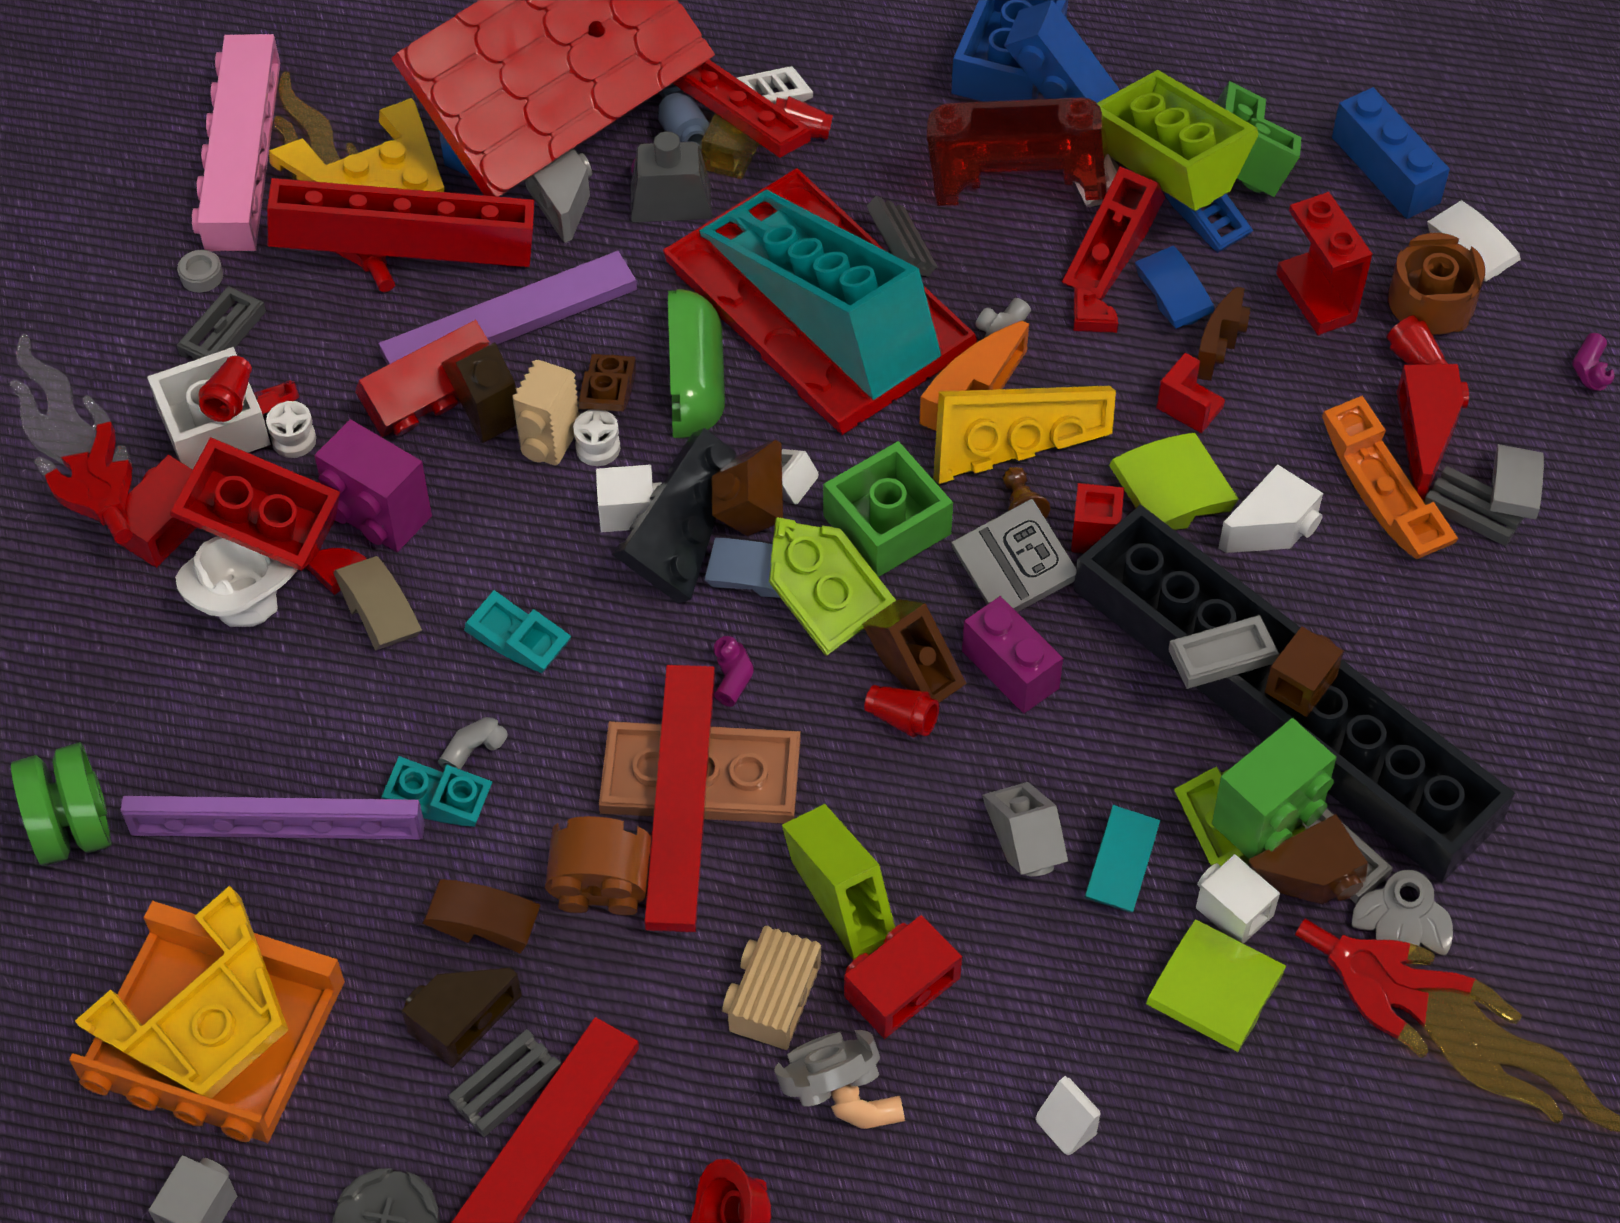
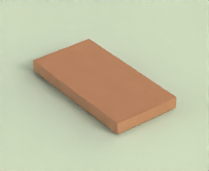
M609 721L599 799L600 814L654 816L662 724ZM711 727L704 819L786 823L795 819L801 731Z

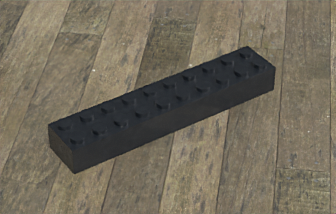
M1141 504L1077 560L1074 591L1178 674V669L1168 650L1171 640L1260 615L1280 655L1301 628ZM1341 660L1336 679L1307 717L1265 693L1272 664L1196 686L1199 691L1262 741H1265L1291 718H1294L1337 757L1331 777L1334 783L1328 793L1441 883L1503 823L1514 797V791L1344 660Z

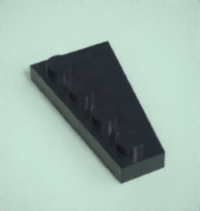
M706 428L692 433L668 469L669 476L663 484L656 487L650 496L651 503L643 514L637 516L629 528L632 532L625 542L617 546L612 554L678 604L689 601L692 598L716 518L712 516V475L733 461L736 456L734 450Z

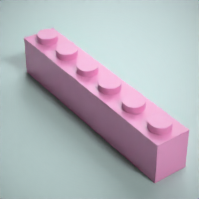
M274 34L224 35L222 52H216L215 68L218 82H212L211 102L214 110L213 113H207L206 117L209 144H203L201 151L202 165L205 171L204 176H198L197 196L200 205L199 208H193L192 211L194 234H200L204 250L256 251L281 64Z

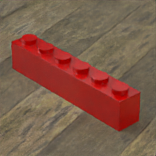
M271 178L267 207L268 247L530 267L534 200Z

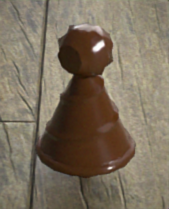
M1009 467L1002 476L1003 484L1006 485L1007 489H1012L1008 511L1033 499L1046 519L1051 510L1048 500L1025 485L1028 480L1027 473L1024 472L1023 468Z

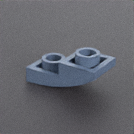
M715 538L704 579L710 586L716 588L753 589L761 597L780 598L768 582L773 544L740 539Z

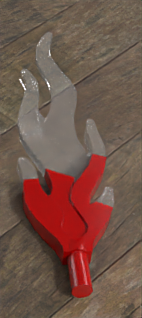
M23 334L19 339L16 350L18 364L21 370L45 391L48 402L46 416L39 412L38 405L28 385L18 380L10 382L13 392L19 396L23 431L34 447L65 465L72 472L71 478L64 476L51 461L43 457H37L34 463L37 469L45 476L48 486L59 503L74 512L99 521L103 526L107 525L115 542L125 544L133 536L124 518V515H126V499L132 481L133 468L131 458L125 446H117L115 450V429L106 412L89 395L83 397V402L95 424L92 427L80 418L74 408L73 391L67 376L58 369L34 358L31 354L30 338L28 334Z

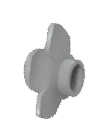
M1402 870L1393 874L1387 880L1383 889L1364 894L1356 903L1353 911V928L1364 931H1376V940H1397L1410 943L1408 958L1419 948L1420 943L1431 952L1445 956L1451 947L1453 939V924L1449 913L1434 901V888L1430 880L1418 871ZM1405 886H1411L1417 890L1419 898L1413 902H1407L1400 896V889Z

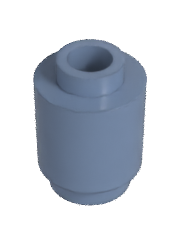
M673 93L666 96L658 108V120L664 131L677 134L680 142H695L699 144L700 149L704 147L711 137L712 128L695 100L682 93Z

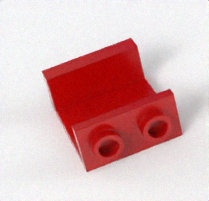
M1330 192L1291 204L1289 212L1311 244L1309 252L1278 262L1277 276L1317 335L1356 322L1373 253Z

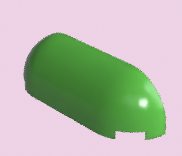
M677 289L676 291H668L673 438H686L700 429L706 428L709 430L718 422L725 408L723 336L721 321L713 305L698 293Z

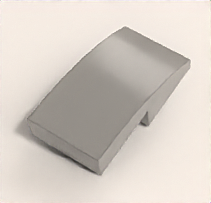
M1497 445L1491 483L1493 490L1490 511L1536 520L1540 510L1542 495L1543 452Z

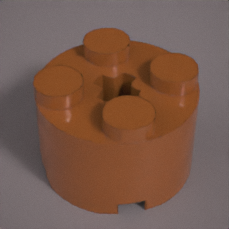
M1427 233L1410 240L1409 246L1403 251L1401 249L1397 256L1388 291L1389 306L1399 322L1415 315L1419 321H1426L1432 334H1447L1466 329L1475 312L1485 278V264L1480 253L1472 246L1468 250L1458 244L1459 238L1445 233Z
M584 816L570 818L567 821V828L562 830L558 823L555 824L551 832L545 883L546 891L559 899L558 908L565 912L584 913L588 911V905L608 906V911L617 915L636 914L638 904L646 896L651 846L650 834L638 826L637 835L624 831V821L607 817Z

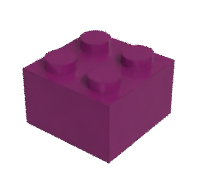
M350 419L314 455L319 482L340 491L335 520L342 524L347 522L359 529L370 542L376 545L384 544L398 553L432 517L423 462Z

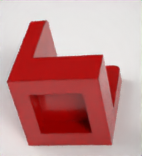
M1184 353L1161 380L1157 409L1202 434L1224 408L1225 399L1197 383L1200 360Z
M1078 483L1071 545L1072 552L1085 553L1121 522L1124 487Z

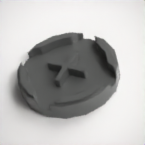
M392 1168L376 1169L359 1176L343 1190L337 1201L338 1206L332 1222L440 1223V1212L431 1188L419 1176L407 1171L403 1173L401 1171H393Z

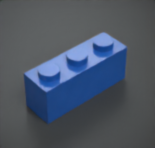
M1053 0L1018 11L1004 46L1071 133L1093 128L1089 107L1118 92V86Z
M1372 87L1339 102L1332 139L1406 219H1409L1440 204L1450 168L1377 90Z

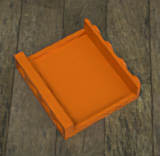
M155 901L151 902L143 917L149 929V934L117 994L142 1025L224 954L220 946L194 917L196 914ZM254 933L288 1031L212 1099L189 1091L96 1037L85 1057L72 1053L69 1061L80 1079L79 1083L91 1092L107 1095L109 1091L126 1096L130 1103L144 1110L154 1111L157 1106L172 1111L178 1119L193 1126H202L204 1122L221 1127L222 1132L227 1136L241 1142H249L251 1138L269 1143L345 981L338 959Z

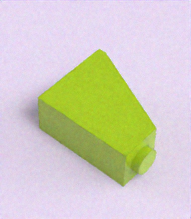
M826 804L782 824L793 865L850 957L854 960L863 953H873L884 944L886 936L895 928L878 862Z

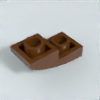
M1235 287L1219 303L1211 315L1199 348L1198 360H1200L1197 379L1212 381L1214 365H1224L1226 348L1235 349L1237 333L1247 332L1251 307L1242 306L1245 288Z
M592 354L589 370L584 372L579 397V409L624 411L628 405L634 383L636 357Z
M440 879L422 924L466 943H469L473 935L476 934L521 954L528 943L541 905L492 887L457 880Z

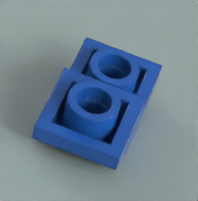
M1174 245L1135 262L1138 276L1153 292L1158 309L1175 329L1183 325L1194 324L1200 318L1215 311L1214 304L1202 283Z

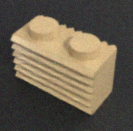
M541 360L532 361L533 367L528 368L529 373L524 375L525 380L520 381L521 387L516 388L517 394L512 395L520 450L522 455L534 462L558 465L575 437L573 425L575 419L580 415L578 412L579 407L577 406L579 403L577 401L578 396L576 395L578 391L575 390L577 386L574 384L576 382L574 379L575 374L571 370Z
M769 926L763 927L758 941L750 939L741 959L740 967L746 970L740 985L731 983L723 1003V1012L728 1014L729 1032L788 1050L821 966V944L817 941L811 942L807 938L802 939L798 935L792 936L788 932H781L779 929H772Z

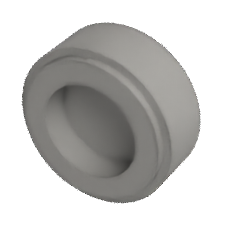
M195 250L189 252L178 263L177 270L181 283L189 291L197 293L210 291L217 287L223 279L220 259L211 251Z

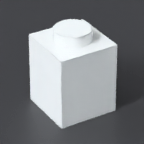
M651 465L596 469L601 532L630 530L629 528L637 516L646 511L651 503L650 496L656 487L662 484V482H652Z
M1234 854L1222 866L1215 863L1201 876L1197 884L1200 887L1196 909L1223 933L1244 944L1274 916L1280 892Z

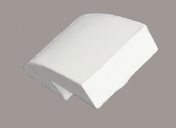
M1462 200L1427 221L1430 233L1453 235L1459 238L1458 244L1468 250L1472 246L1480 253L1485 264V282L1521 260L1519 252L1509 240L1483 215Z

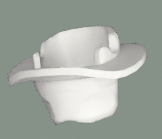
M217 536L205 541L199 550L196 551L195 556L181 567L175 578L180 595L197 610L208 615L218 616L229 627H254L264 623L271 615L277 612V590L298 569Z

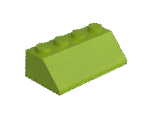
M1159 70L1152 72L1089 107L1100 151L1108 153L1114 160L1133 172L1158 182L1164 192L1194 211L1210 205L1214 200L1231 191L1259 135L1257 127Z

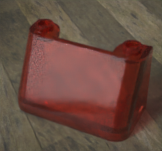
M1089 98L948 103L935 108L929 115L927 142L937 206L958 205L959 193L965 187L971 185L972 189L980 188L981 172L1064 169L1065 185H1073V181L1079 183L1084 188L1085 200H1103L1107 193V137L1101 108L1095 101Z

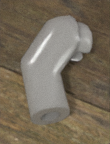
M1014 298L1006 310L999 314L995 313L991 308H984L975 324L979 330L986 332L985 336L987 337L1002 328L1021 320L1024 321L1031 312V308L1024 300Z
M484 717L456 732L439 758L438 763L444 770L446 765L461 770L472 751L482 743L492 751L500 748L508 736L507 730L498 725L497 719L491 717Z

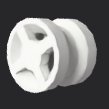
M285 401L271 408L267 414L266 424L271 435L270 438L274 450L286 458H298L309 453L315 446L317 438L309 409L297 401Z
M592 409L581 413L575 419L573 425L577 456L582 462L591 466H604L613 462L618 457L621 449L617 419L606 410Z

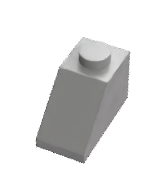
M572 149L525 180L527 190L564 243L572 240L590 197L588 178L592 177V169L586 156L583 153L577 154L575 149Z
M1025 782L982 795L1007 862L1021 875H1045L1054 870V865L1068 862L1057 806L1033 785Z

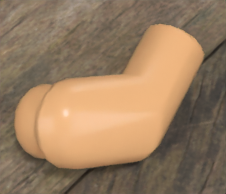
M850 1084L831 1092L835 1104L831 1108L835 1116L858 1128L868 1129L905 1121L900 1096L867 1102L860 1100L859 1087L851 1086Z

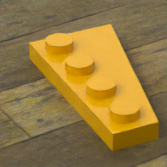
M1111 386L939 391L933 479L938 484L954 480L953 476L970 471L979 473L993 469L992 465L1011 459L1020 461L1034 457L1036 452L1056 447L1057 449H1062L1110 435L1113 432L1116 390Z

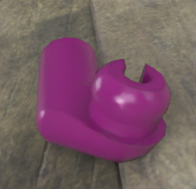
M1589 333L1586 336L1572 363L1584 386L1594 391L1604 390L1607 385L1613 382L1615 377L1613 369L1605 370L1608 363L1599 362L1607 346V340L1598 333Z
M723 636L715 642L713 647V653L716 655L717 662L724 674V678L714 692V696L723 705L733 707L752 678L754 667L744 646L732 636Z

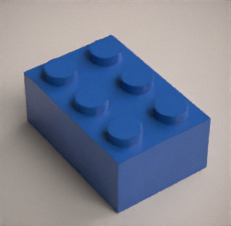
M979 0L953 58L951 94L1031 113L1039 90L1012 57L1004 44L1019 10L1050 0ZM1053 0L1067 18L1068 0Z

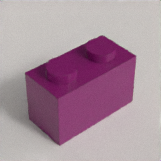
M1001 596L964 620L962 652L1023 714L1060 689L1063 657Z

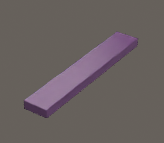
M615 251L378 343L380 353L386 364L389 365L475 319L489 342H495L497 345L637 290V282L619 251Z
M123 796L121 805L122 816L132 836L423 839L425 826L419 800Z

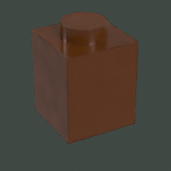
M1301 626L1272 664L1265 693L1307 717L1336 679L1344 650L1337 647L1326 636L1315 634Z

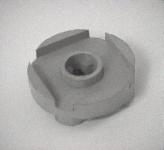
M855 1030L858 1040L844 1041L841 1032L816 1038L795 1048L787 1054L790 1064L783 1068L778 1062L774 1069L782 1093L790 1097H799L801 1105L809 1107L823 1103L830 1098L831 1091L848 1084L851 1086H861L872 1082L879 1076L876 1064L880 1060V1054L873 1035L868 1031Z

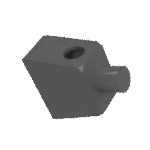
M666 131L659 133L654 138V143L641 144L637 147L631 180L632 222L712 219L711 183L699 144L695 142H680L677 134Z

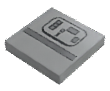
M1033 499L952 541L954 552L986 604L1001 596L1016 612H1019L1075 581L1076 567Z

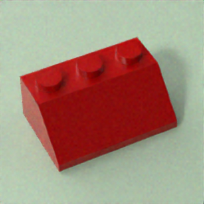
M210 437L170 511V516L302 571L317 556L336 519L340 491Z

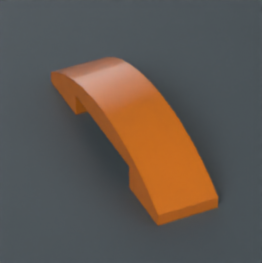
M1363 395L1323 412L1322 418L1331 442L1352 484L1379 524L1401 548L1415 559H1419L1457 542L1458 537L1436 504L1432 502L1425 505L1382 441L1386 430Z

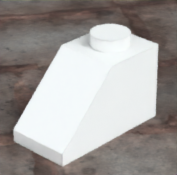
M1277 465L1223 522L1218 548L1225 553L1290 549L1302 535L1306 538L1310 537L1320 524L1322 514L1319 513L1323 493L1280 465Z

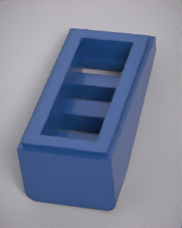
M1164 193L1172 207L1217 253L1253 232L1251 226L1227 194L1214 200L1211 203L1212 206L1202 211L1200 208L1194 211L1168 193ZM1219 213L1222 218L1211 224L1208 218ZM1228 224L1235 229L1222 237L1217 232V230Z

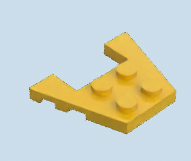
M412 98L379 110V123L394 140L386 141L381 145L349 155L333 163L324 164L303 138L269 150V163L272 167L279 171H282L284 168L297 175V180L444 192V185L415 101Z
M228 886L194 916L224 951V954L151 1019L142 1025L123 1000L110 989L75 1020L77 1025L89 1034L189 1091L211 1099L288 1031L242 899L231 886Z

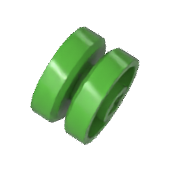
M81 742L55 750L53 756L55 782H53L46 763L37 755L11 762L12 780L21 816L34 854L41 866H47L68 859L70 840L67 827L69 826L77 846L84 852L91 853L111 847V835L106 817L107 808L98 777L95 771L92 770L89 758Z

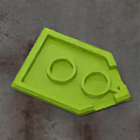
M779 517L775 519L768 582L823 654L828 656L864 629L862 625L864 622L895 602L896 599L840 528L823 525L822 527L796 523L795 520Z

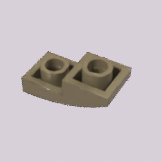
M378 556L336 569L333 572L351 614L359 613L375 651L416 637L422 631L401 588Z

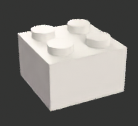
M234 347L147 376L157 409L178 460L191 469L197 463L210 437L247 453L271 445L262 411L249 382L242 411L227 422L214 421L208 418L199 407L200 388L222 366L228 357L237 356Z

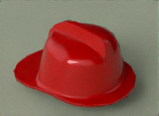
M716 1159L707 1165L699 1179L690 1223L771 1222V1203L764 1180L747 1176L741 1166L731 1159Z

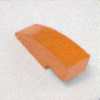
M1021 320L994 332L972 345L935 377L920 398L919 424L936 431L939 391L1003 389L1027 352L1029 323Z

